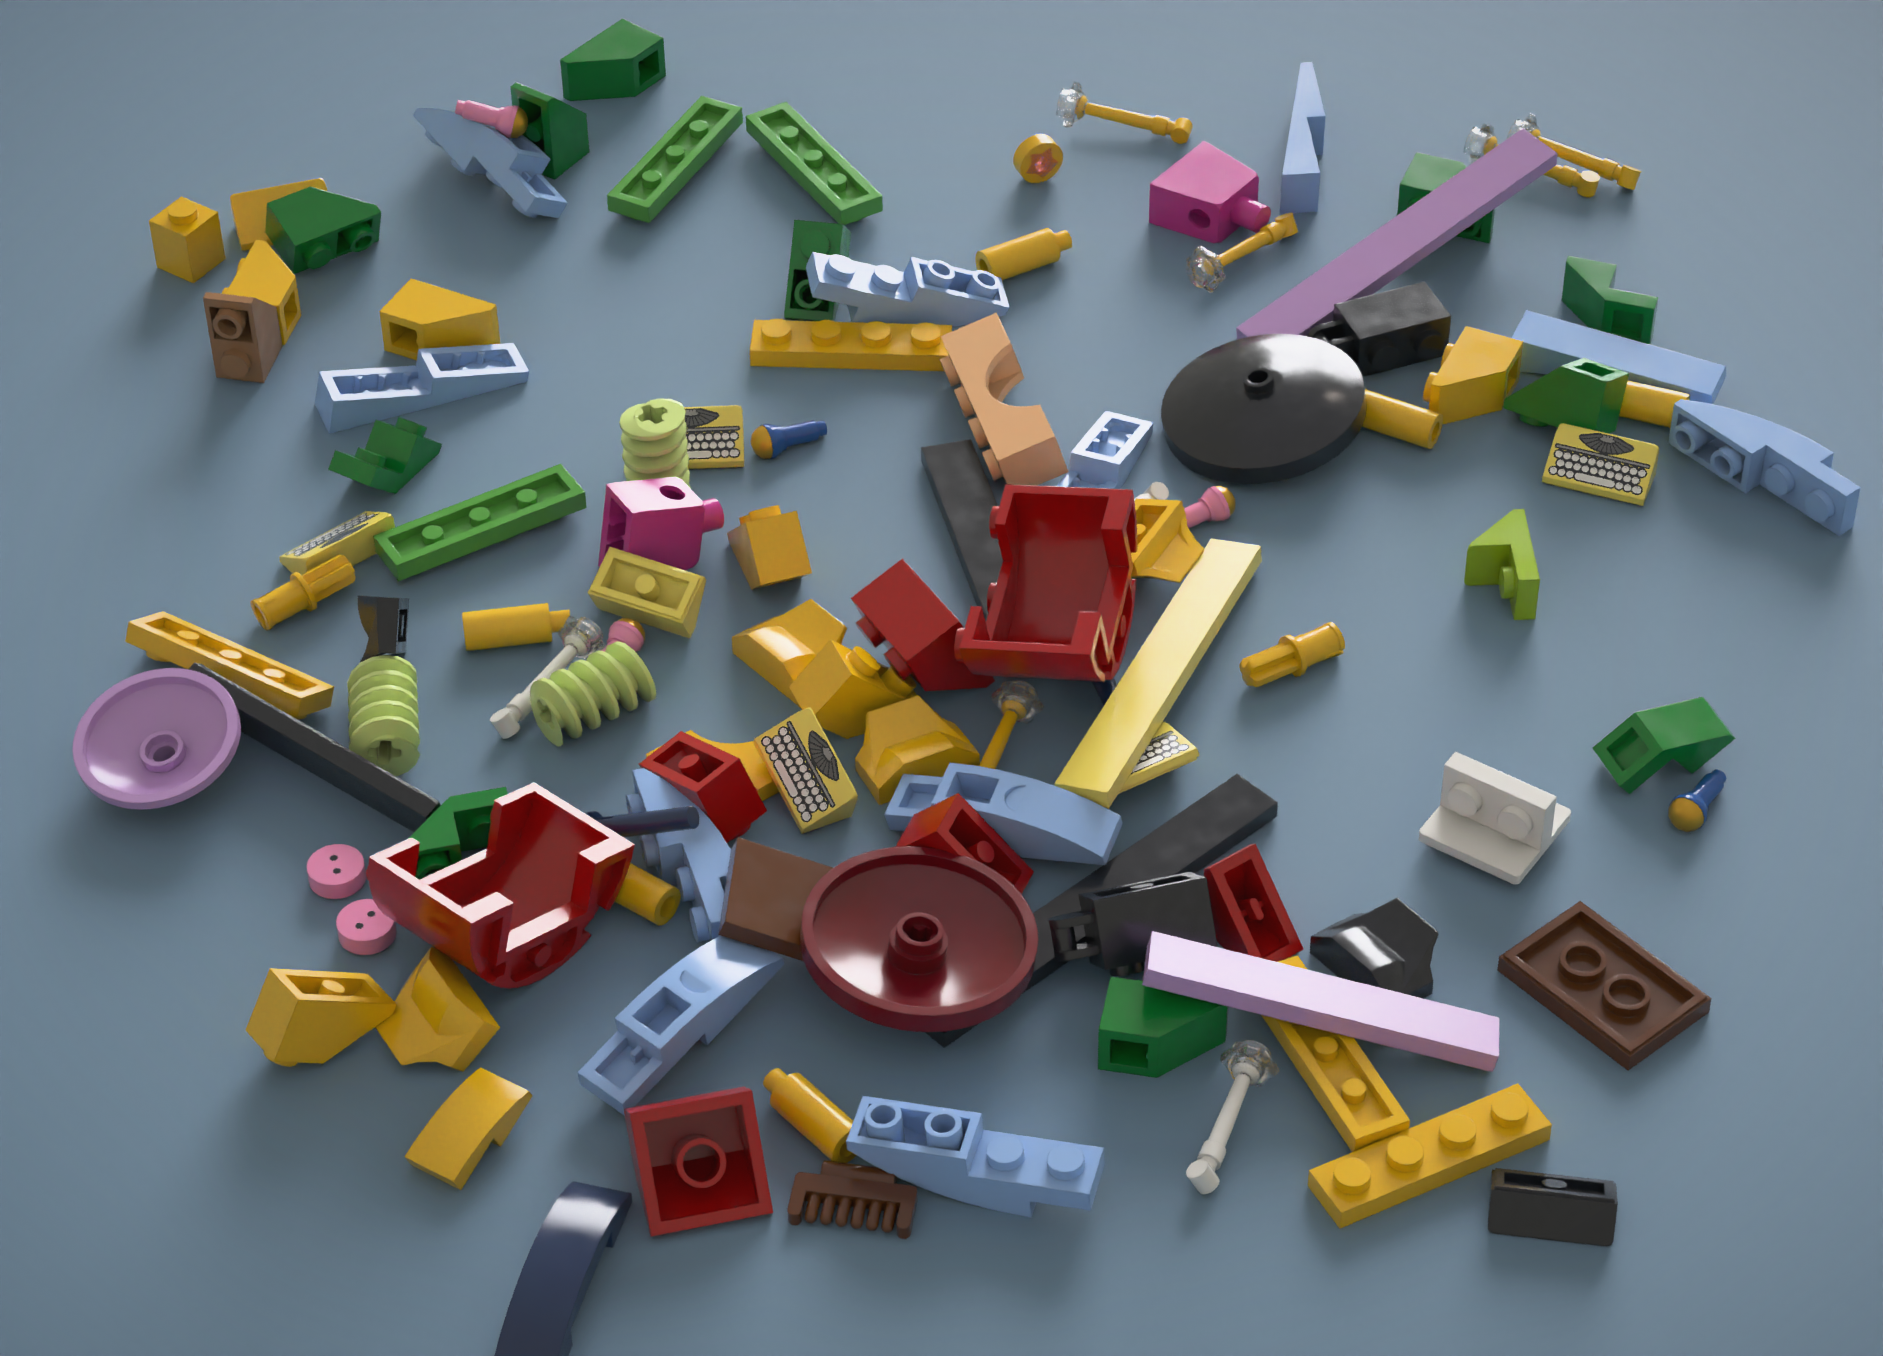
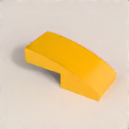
M480 1067L440 1106L404 1157L412 1166L462 1190L490 1143L492 1142L500 1147L503 1145L533 1095L528 1090Z

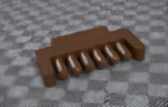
M824 1160L821 1174L799 1172L795 1175L787 1208L788 1222L791 1225H799L802 1222L806 1201H808L804 1216L807 1223H814L816 1221L820 1203H823L820 1215V1222L823 1225H829L832 1222L835 1205H838L835 1223L838 1227L846 1226L850 1208L854 1207L850 1222L852 1228L859 1229L862 1227L866 1209H869L866 1228L869 1231H875L878 1228L881 1211H884L881 1224L882 1231L890 1233L893 1230L896 1214L898 1213L896 1222L897 1236L901 1239H907L911 1235L918 1202L917 1188L911 1185L897 1184V1177L894 1174H890L875 1166Z

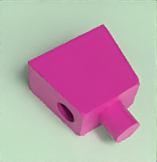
M1202 141L1150 183L1149 223L1211 243H1221L1240 226L1255 233L1260 232V229L1268 224L1271 210L1270 207L1258 202L1259 177L1257 173L1205 141Z
M677 477L606 484L598 566H601L609 547H613L682 570H688L699 561L702 533L723 527V509L715 498L702 501L682 479Z

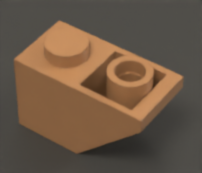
M206 292L203 302L216 377L264 383L282 348L277 307L254 297Z

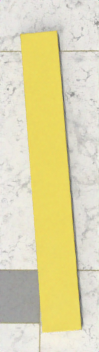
M1210 539L1204 548L1203 554L1188 573L1055 781L1054 786L1080 795L1107 809L1110 808L1262 562L1261 546Z

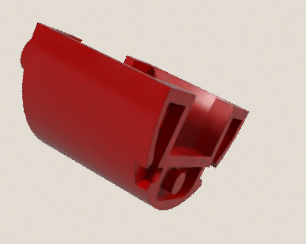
M1005 484L1000 505L992 507L989 520L991 538L998 539L1003 563L997 583H991L988 588V616L986 622L982 606H971L965 628H959L956 632L954 643L956 660L964 662L967 669L974 675L1094 682L1112 680L1119 670L1126 651L1136 593V579H1131L1133 570L1131 553L1138 551L1133 489Z
M536 783L529 784L494 800L490 815L491 825L487 849L419 880L415 875L420 843L413 838H409L370 856L366 870V878L369 881L373 900L384 915L491 985L500 988H519L543 979L566 963L588 941L591 935L584 929L591 919L594 918L600 906L607 911L610 910L627 875L635 844Z

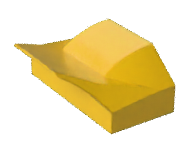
M1136 498L1138 551L1131 553L1133 561L1131 578H1153L1181 583L1204 552V548L1194 538L1187 526L1186 513L1182 501Z
M809 599L785 614L772 617L732 636V653L800 707L789 686L830 640L842 645L847 628L819 604Z
M919 695L867 712L863 746L855 757V770L879 805L891 801L903 774L943 777L949 762L975 766L980 764L979 752L955 723L942 718Z
M434 947L428 950L399 991L394 1001L397 1005L393 1015L375 1027L401 1065L404 1066L417 1062H438L462 1072L465 1071L500 1029L498 1023L453 960Z

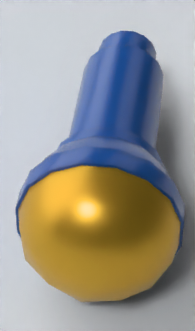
M811 420L786 427L763 424L754 430L751 437V445L753 451L759 457L773 459L786 450L787 447L818 440L819 436L827 435V426L823 420L817 422Z
M1715 769L1711 773L1706 774L1692 791L1674 797L1669 804L1668 817L1678 830L1690 832L1700 829L1707 821L1709 805L1724 788L1726 781L1724 772Z

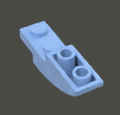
M437 108L416 109L413 116L427 130L425 132L426 137L434 144L442 147L452 158L451 164L458 171L468 176H475L476 173L486 175L492 183L503 188L513 198L512 205L526 216L532 218L537 217V215L554 218L560 217L568 202L541 175L551 159L533 142L523 135L518 138H506L495 129L496 127L463 119L461 115L455 114L453 111Z
M812 252L806 265L812 297L847 305L851 322L868 323L880 321L901 324L927 322L956 327L971 324L996 312L998 317L1004 316L1009 309L1001 277H996L983 270L974 272L953 267L939 260L926 261L911 257L905 271L900 272L886 265L874 266L852 261L842 255L835 254L830 256Z
M1683 399L1674 403L1668 441L1670 445L1745 494L1761 485L1838 536L1853 528L1861 487L1831 469L1834 455L1832 451L1786 427L1738 410Z
M949 762L943 777L903 774L884 814L890 830L905 831L914 814L959 793L1020 857L1106 865L1123 824L1120 815L1060 787L1007 771Z
M645 768L632 770L634 794L626 795L628 814L694 806L699 813V825L695 829L639 836V842L645 866H655L661 880L671 885H677L681 893L682 902L692 901L693 908L689 909V915L696 942L706 941L708 943L721 936L718 933L731 849L707 815L669 782Z
M719 936L702 945L659 976L615 1017L618 1031L577 1072L580 1085L625 1116L624 1109L635 1107L698 1040L708 1045L782 968L784 959L775 952L724 936Z
M869 1096L862 1097L846 1140L847 1150L904 1181L967 1204L1032 1218L1036 1202L1091 1211L1105 1166L1104 1147L983 1130L982 1113Z

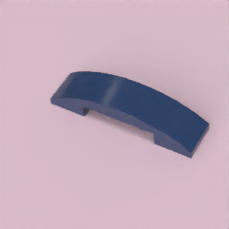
M575 1181L565 1188L549 1211L529 1251L514 1289L494 1356H569L573 1346L571 1328L605 1247L613 1248L632 1204V1193Z

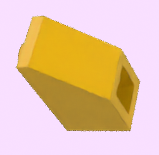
M256 240L246 258H241L239 261L236 275L230 286L225 287L221 294L254 297L277 307L282 345H285L301 317L296 276L266 241Z
M412 278L379 311L384 350L416 361L418 349L500 344L496 304Z
M1465 326L1456 343L1447 344L1438 373L1431 372L1429 374L1423 391V401L1429 402V410L1443 415V424L1502 410L1505 398L1512 394L1519 382L1523 341Z
M779 505L748 512L749 515L740 517V526L727 533L729 544L751 590L802 578L812 573L797 511L781 514Z
M830 640L789 686L802 710L810 707L822 728L845 739L865 734L867 712L917 696L914 691L917 685L911 676L902 680L892 666L886 667L878 663L863 648L855 646L851 650L833 640Z

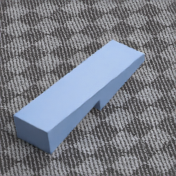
M1312 62L1300 64L1282 172L1280 214L1318 212L1320 170L1316 155H1323L1326 116Z
M1528 310L1525 311L1512 336L1513 339L1523 341L1520 372L1548 374L1562 365L1586 358L1629 373V381L1690 394V401L1714 404L1726 378L1725 365Z
M514 343L418 349L417 361L414 366L319 372L315 406L328 433L331 434L373 423L375 420L381 421L525 383L528 381L529 370Z
M1105 411L1072 450L1069 472H1067L1057 486L1121 489L1152 435L1153 422Z

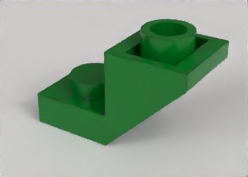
M1568 256L1561 301L1589 328L1651 344L1658 297L1614 289L1616 264Z
M398 417L395 425L375 420L365 449L358 447L355 456L335 450L328 470L369 487L396 494L439 454L442 444L424 437L427 427L402 417Z
M1698 697L1633 713L1597 743L1593 750L1618 785L1631 794L1670 760H1676L1693 774L1736 738L1704 697Z
M501 787L450 796L409 837L420 843L415 877L420 880L461 861V852L487 847L491 825L490 815L494 800L507 795V788Z

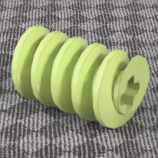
M659 398L630 407L621 415L619 424L622 430V459L625 463L623 472L626 481L677 477L690 487L689 456L687 454L688 440L686 438L687 425L685 422L686 411L682 403L673 399Z
M617 641L608 645L605 652L598 650L590 654L586 661L580 659L571 663L568 670L559 669L553 672L549 679L541 678L533 682L530 688V702L538 727L552 744L559 747L563 745L561 728L565 730L568 736L576 739L582 736L580 719L590 729H596L601 725L599 710L611 721L619 717L620 711L617 700L623 708L632 711L638 706L636 692L646 702L656 699L657 693L655 683L643 660L626 643Z
M381 655L371 657L359 663L351 671L347 682L349 694V750L394 776H399L413 768L420 757L417 749L420 744L417 673L409 661L399 656Z

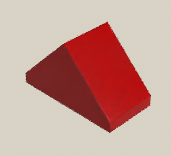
M1250 844L1204 869L1216 939L1224 949L1275 962L1285 960L1304 949L1256 844Z

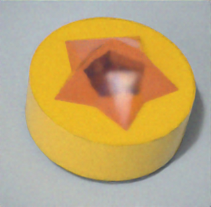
M1036 134L1025 139L1018 146L1013 157L1015 169L1029 183L1047 181L1057 173L1063 161L1061 148L1050 136L1045 134Z

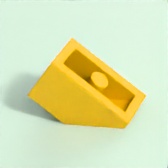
M270 968L246 1027V1032L263 1049L265 1057L278 1065L292 1067L297 1065V1063L324 1064L393 1015L397 1004L369 974Z

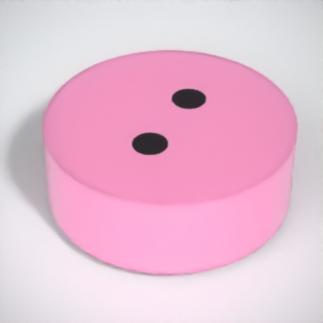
M345 844L328 845L315 851L308 859L307 874L310 888L314 893L323 898H346L358 892L366 881L363 855L352 846Z
M362 899L348 904L339 912L336 919L339 942L344 949L353 954L372 955L388 948L396 938L395 921L384 915L373 899Z

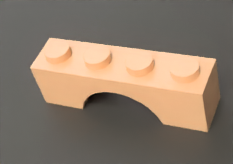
M997 312L941 336L948 356L941 358L940 362L951 387L961 384V387L954 389V393L965 418L975 414V418L968 420V424L979 449L989 445L990 449L982 452V455L993 481L1003 477L1006 484L1037 486L1069 472L1056 437L1041 405L1011 406L1002 403L1009 391L1022 381L1024 376Z

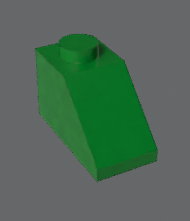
M515 82L510 86L512 106H519L528 117V127L522 135L533 142L551 159L542 175L555 180L590 152L587 115L552 96Z

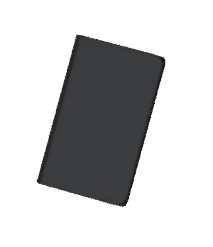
M1502 1168L1492 1169L1488 1230L1494 1234L1610 1246L1614 1241L1618 1205L1616 1183L1609 1180Z

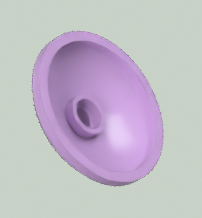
M163 668L142 672L113 685L101 694L86 710L77 726L73 739L72 750L75 767L85 786L94 795L109 804L137 810L170 806L182 802L207 788L230 764L236 753L241 735L239 713L229 692L215 679L203 673L181 668Z

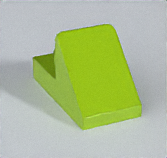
M1513 509L1471 542L1467 549L1464 583L1468 586L1499 585L1501 598L1510 600L1514 620L1535 619L1540 584L1539 572L1524 509Z

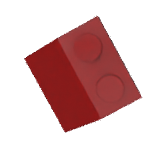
M903 558L851 597V600L862 616L861 619L855 622L856 626L874 648H877L882 643L886 646L888 651L883 655L902 680L911 675L925 691L987 688L995 682L993 676L972 674L964 662L956 660L954 652L955 636L957 630L964 627Z
M743 1086L624 1109L635 1176L650 1236L773 1213L751 1089Z

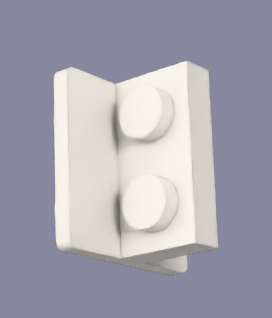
M1455 751L1444 764L1440 806L1420 828L1419 841L1516 885L1523 880L1570 822L1571 810L1556 803L1557 796Z

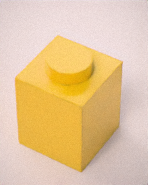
M181 196L149 220L157 268L194 284L226 259L217 211Z

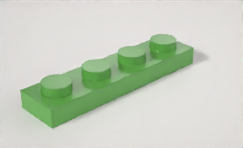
M701 95L607 194L608 211L630 217L634 220L650 223L743 123L742 107Z
M787 102L746 116V131L839 224L846 225L857 222L862 218L883 211L882 195Z
M558 464L374 535L375 552L395 578L401 581L587 508L585 491L562 464Z

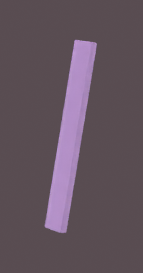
M1522 128L1236 327L1237 340L1264 334L1307 336L1309 331L1315 326L1333 321L1334 304L1373 295L1556 166L1557 152Z

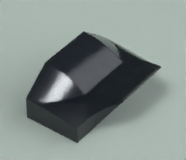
M358 596L359 616L363 628L369 637L360 663L385 653L397 654L406 652L409 598Z
M1397 897L1369 912L1353 914L1312 935L1310 939V953L1339 978L1424 999L1431 995L1433 991V977L1430 964L1433 948L1439 934L1436 929Z

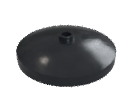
M1264 334L1225 343L1205 352L1186 365L1172 380L1165 392L1161 406V419L1169 449L1190 470L1222 482L1262 484L1303 475L1338 456L1352 443L1363 426L1367 411V400L1364 381L1358 366L1346 353L1337 347L1316 338L1302 335Z

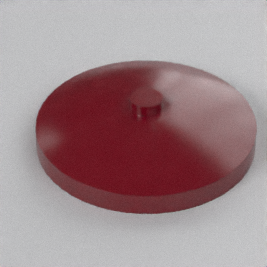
M902 846L862 853L838 864L828 871L812 888L804 905L800 931V948L803 961L812 979L830 999L847 1011L867 1021L898 1030L943 1032L963 1029L989 1020L1003 1012L1021 996L1032 977L1035 967L1038 930L1035 917L1022 894L995 870L967 856H958L941 849Z

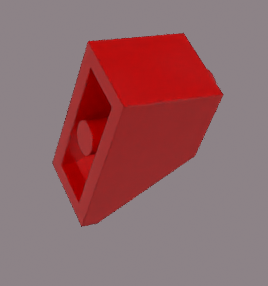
M682 731L639 763L640 768H645L666 780L698 806L720 831L726 843L744 835L750 829L751 824L767 812L740 758Z
M959 793L914 814L895 846L936 848L958 856H967L981 862L1005 877L1021 894L1034 873L1022 858Z

